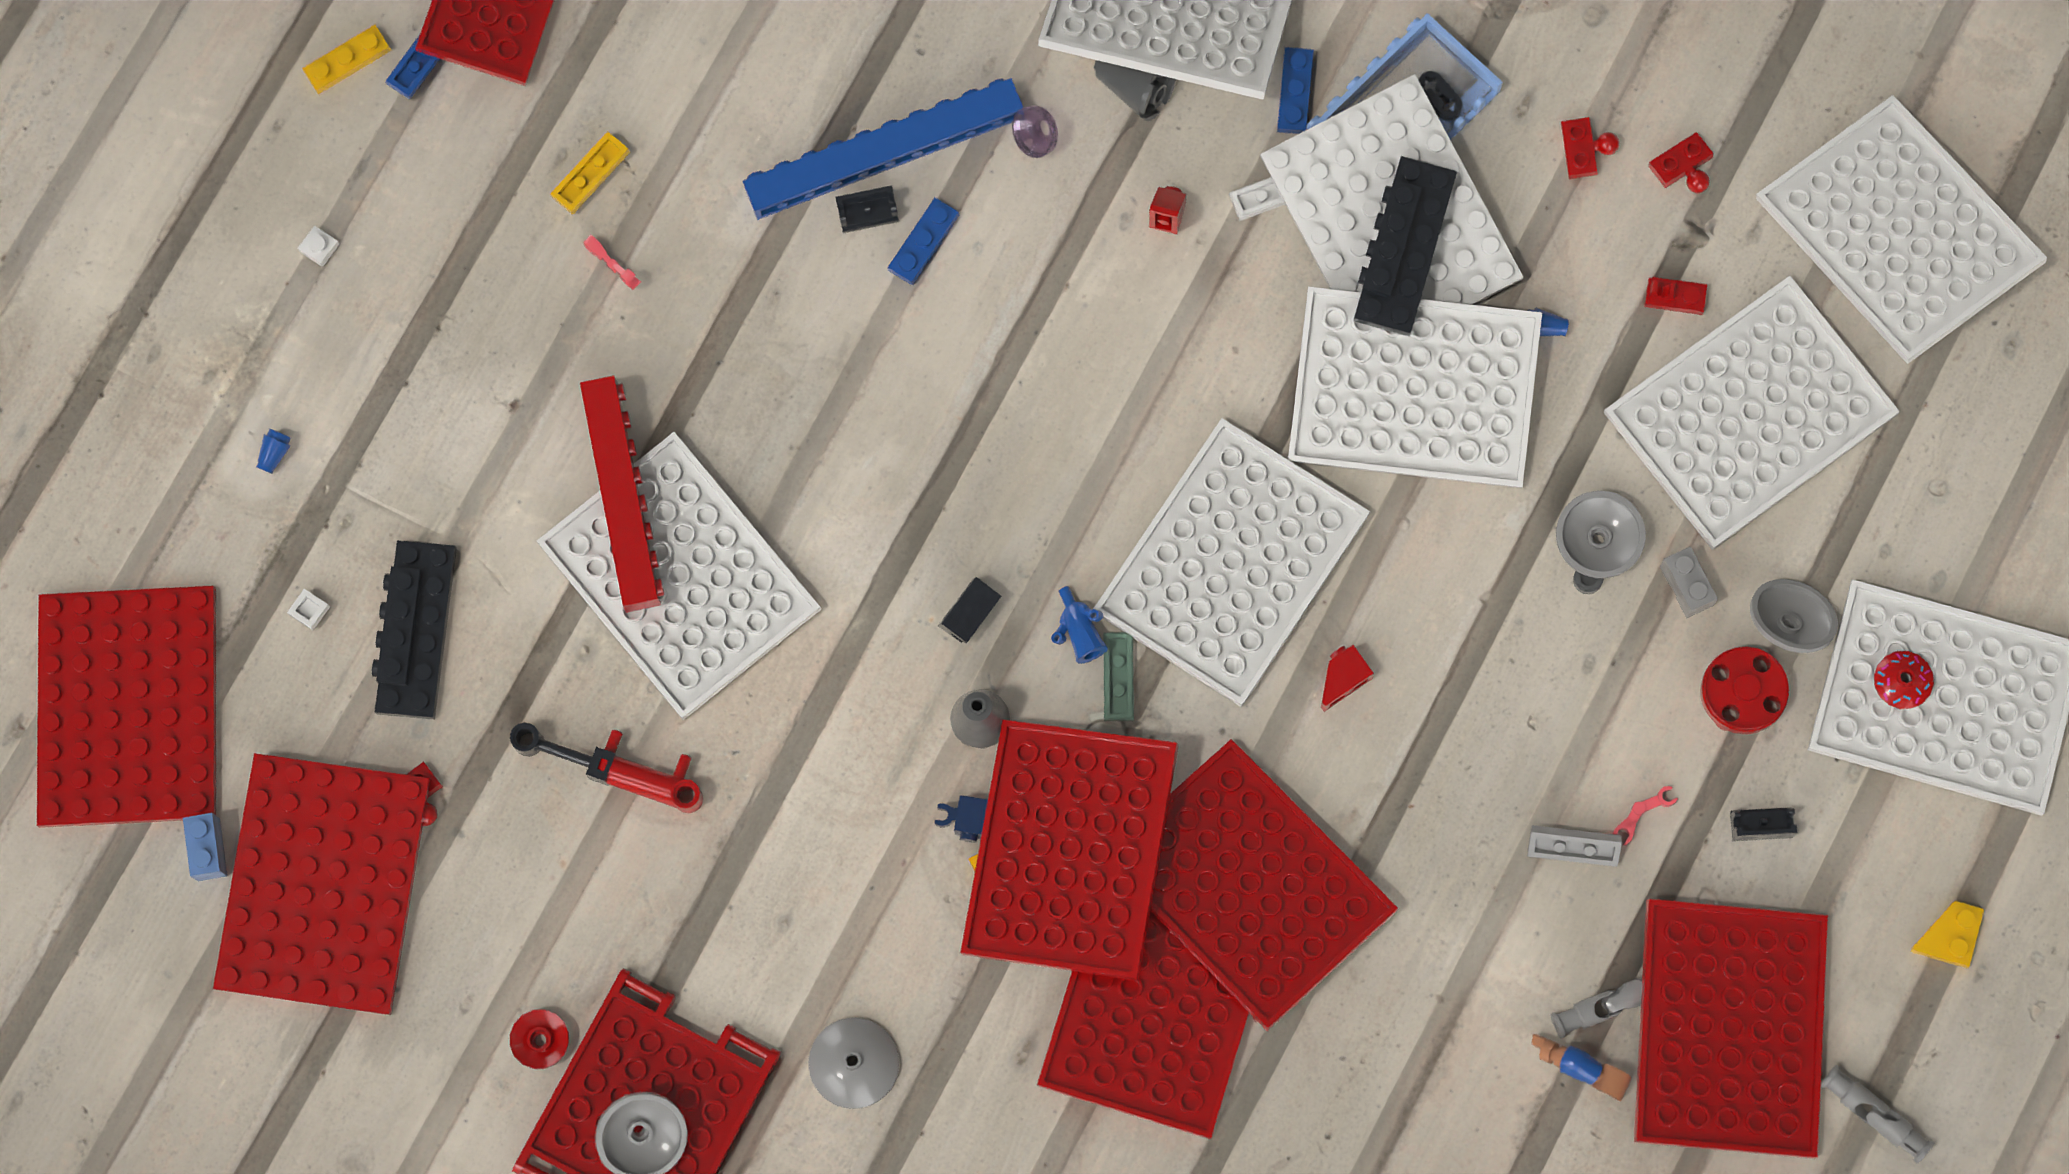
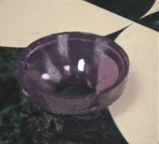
M1037 105L1027 106L1017 111L1012 122V132L1018 148L1032 158H1040L1052 152L1058 141V127L1053 116L1046 109ZM1042 120L1049 127L1048 136L1041 130L1040 123Z

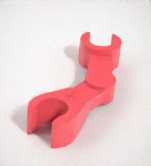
M590 235L583 242L586 249L600 260H603L612 272L619 274L622 281L630 289L634 290L641 283L635 277L636 274L629 268L624 270L616 260L611 259L594 236Z
M1665 786L1660 789L1656 796L1634 803L1628 817L1613 831V835H1617L1620 830L1627 832L1628 839H1626L1623 846L1629 844L1632 840L1636 823L1644 812L1659 806L1671 807L1675 804L1678 798L1668 802L1662 797L1664 792L1670 791L1673 787Z

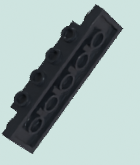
M1403 156L1400 157L1392 187L1386 185L1381 202L1386 203L1384 214L1378 212L1374 229L1379 231L1376 241L1370 239L1366 256L1371 258L1368 268L1362 266L1358 284H1362L1363 287L1355 312L1354 322L1410 337L1457 171Z
M397 540L394 566H391L390 573H385L383 579V590L388 591L387 601L381 602L379 617L384 620L383 631L378 630L376 634V648H380L379 659H374L372 664V676L376 677V682L378 683L374 711L377 715L435 720L457 550L455 545Z

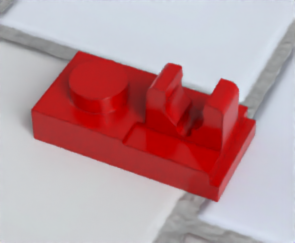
M1657 277L1648 278L1644 307L1703 315L1708 284Z

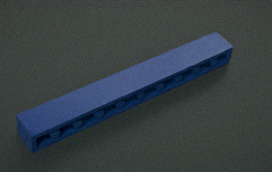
M1012 78L994 80L988 85L989 87L981 90H968L962 94V97L952 101L951 99L942 100L934 108L926 111L923 109L913 111L905 119L887 121L882 124L881 128L873 131H861L855 135V138L845 142L843 140L832 142L824 150L818 152L816 150L808 151L800 159L792 162L782 161L776 164L774 169L764 173L763 171L751 173L747 179L743 180V184L757 220L1025 118L1024 107Z

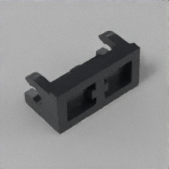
M892 185L835 197L843 233L899 222Z
M975 577L939 623L938 627L959 642L967 643L1002 596Z
M1774 808L1730 811L1732 841L1793 838L1798 833L1797 825L1793 821L1795 809Z

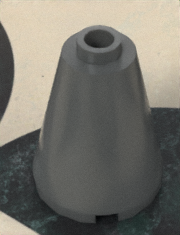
M1096 60L1094 64L1095 76L1146 121H1151L1160 114V111L1156 109L1161 102L1165 105L1167 104L1175 87L1176 79L1099 60Z
M973 690L962 695L956 701L951 711L950 720L955 736L963 744L985 749L999 742L1002 720H1010V715L1005 702L997 694L987 690Z

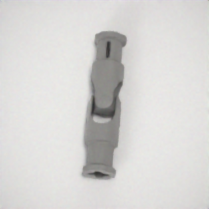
M1636 978L1623 984L1616 991L1608 990L1574 1004L1572 1009L1559 1014L1551 1013V1021L1559 1038L1566 1037V1033L1578 1028L1586 1029L1619 1015L1624 1008L1640 1007L1642 980ZM1600 999H1602V1006L1608 1012L1604 1016H1597L1594 1011V1006Z
M1835 1065L1821 1082L1822 1088L1827 1087L1841 1098L1840 1102L1868 1125L1874 1127L1896 1147L1901 1146L1914 1157L1916 1163H1919L1934 1145L1932 1140L1927 1141L1913 1130L1914 1126L1897 1112L1891 1110L1858 1081L1853 1082L1840 1072L1838 1065ZM1862 1103L1873 1105L1869 1113L1864 1109Z

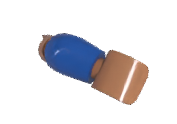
M1533 1034L1532 1045L1540 1049V1060L1550 1064L1554 1062V1066L1559 1067L1562 1073L1591 1085L1615 1100H1622L1632 1079L1630 1075L1609 1064H1601L1579 1048L1560 1046L1559 1043L1538 1034Z

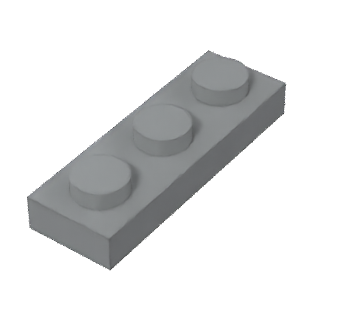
M1532 825L1528 857L1618 867L1622 835Z

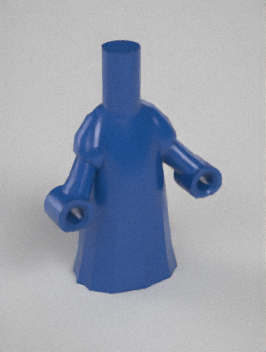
M1069 586L1063 587L1058 592L1066 608L1060 617V626L1052 634L1051 640L1053 643L1063 644L1066 642L1065 633L1068 630L1076 662L1078 664L1091 662L1108 650L1092 622H1099L1103 619V613L1099 610L1090 609L1083 602H1076Z

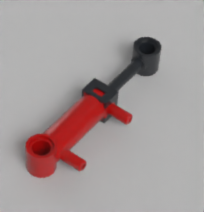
M519 723L513 727L510 733L512 746L523 756H534L542 751L588 767L586 776L590 780L607 786L612 785L677 808L683 813H693L703 803V794L697 784L691 780L684 779L692 760L686 754H681L672 776L617 756L616 750L623 735L618 730L611 731L605 749L596 747L593 756L544 740V736L530 723ZM524 734H533L534 738L530 745H520V738ZM685 790L694 791V798L689 803H682L679 799L681 793Z

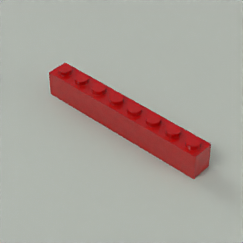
M614 375L580 382L623 607L626 613L661 606L660 596L665 595L661 578L656 579L654 568H658L659 563L656 550H650L649 540L654 538L650 522L645 523L643 512H647L648 507L645 494H639L638 484L643 482L639 466L634 467L632 457L637 456L634 439L628 438L627 429L632 428L629 412H623L621 401L626 400L623 383L618 384Z

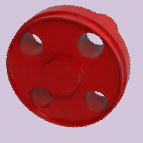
M1737 647L1721 653L1710 663L1702 677L1700 695L1706 713L1718 728L1737 734H1753L1767 729L1781 716L1788 702L1789 684L1783 667L1772 655L1754 647ZM1753 661H1763L1767 666V671L1758 672L1755 670ZM1717 668L1723 670L1726 674V680L1718 681L1713 678L1712 670ZM1766 700L1773 701L1777 705V712H1767L1764 709L1763 702ZM1722 710H1733L1736 714V721H1726L1722 716Z

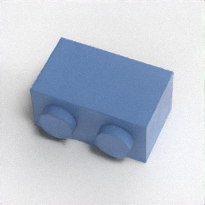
M213 813L183 818L190 877L197 881L227 877L220 818Z

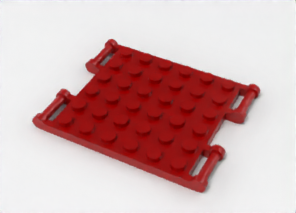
M623 968L619 972L517 1158L512 1172L516 1174H548L528 1163L531 1156L534 1155L567 1174H614L601 1161L596 1148L595 1134L598 1122L605 1110L616 1100L632 1093L650 1092L659 1094L673 1102L680 1110L687 1127V1142L684 1152L679 1161L664 1174H716L769 1074L777 1063L781 1051L774 1047L769 1049L737 1032L736 1027L730 1024L726 1025L716 1044L665 1017L676 999L675 995L670 992L665 994L631 976V972ZM626 986L658 1003L659 1006L655 1012L621 994V991ZM729 1042L764 1059L762 1067L760 1068L726 1050ZM638 1125L633 1131L636 1133L641 1132L643 1126Z

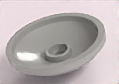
M1591 491L1573 499L1562 511L1556 527V541L1562 557L1570 567L1588 577L1610 578L1624 573L1636 563L1645 545V525L1639 511L1629 500L1609 491ZM1600 535L1603 537L1604 542L1598 544L1593 540V537Z
M1776 579L1766 582L1756 590L1750 602V614L1757 629L1767 640L1782 649L1798 653L1816 652L1829 645L1836 634L1838 622L1832 605L1820 592L1802 582L1790 579Z
M846 1018L827 1026L815 1039L809 1055V1073L815 1088L832 1104L848 1109L864 1108L880 1101L893 1087L899 1071V1055L891 1036L878 1024L862 1018ZM856 1056L858 1063L855 1066H849L847 1064L848 1057Z
M650 1092L632 1093L613 1102L602 1114L595 1134V1143L599 1157L604 1165L614 1174H664L679 1161L687 1142V1127L680 1110L669 1099ZM636 1126H643L641 1132L636 1133L633 1131Z

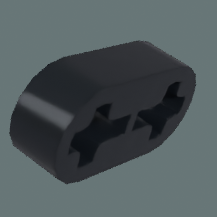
M1426 71L1421 74L1418 81L1438 117L1445 121L1457 119L1462 110L1460 96L1437 72ZM1426 80L1429 83H1432L1433 81L1436 82L1435 90L1438 92V94H1436L1431 88L1427 90L1424 89ZM1441 98L1448 104L1455 103L1453 112L1450 109L1443 110L1444 102Z

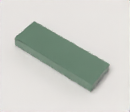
M1126 632L1103 633V642L1108 647L1107 652L1104 653V721H1134L1133 637Z

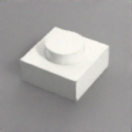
M314 225L299 245L298 250L323 267L340 244L336 239Z
M303 589L287 613L311 630H314L330 606L306 589Z

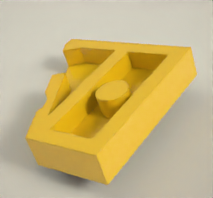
M1958 901L1952 902L1926 933L1911 947L1910 952L1964 968L1970 967L1984 909Z

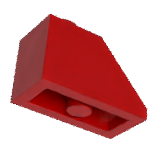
M1173 186L1158 187L1149 209V228L1177 235L1186 205V194L1182 193V190Z
M1354 645L1347 649L1345 646H1342L1330 655L1331 660L1328 663L1321 709L1324 712L1373 679L1374 672Z

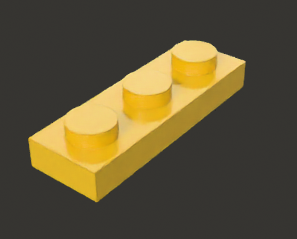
M374 24L306 65L302 70L319 95L392 50Z
M607 131L550 193L551 197L573 215L630 153L629 148Z

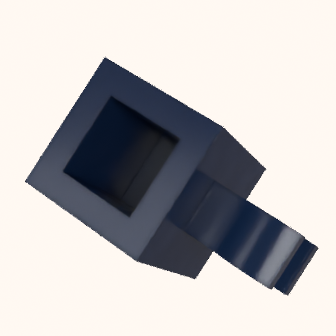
M960 795L958 808L950 807L947 804H938L937 809L946 811L948 817L943 821L935 820V825L940 828H946L955 822L954 832L955 835L960 836V840L977 843V840L981 839L988 799Z

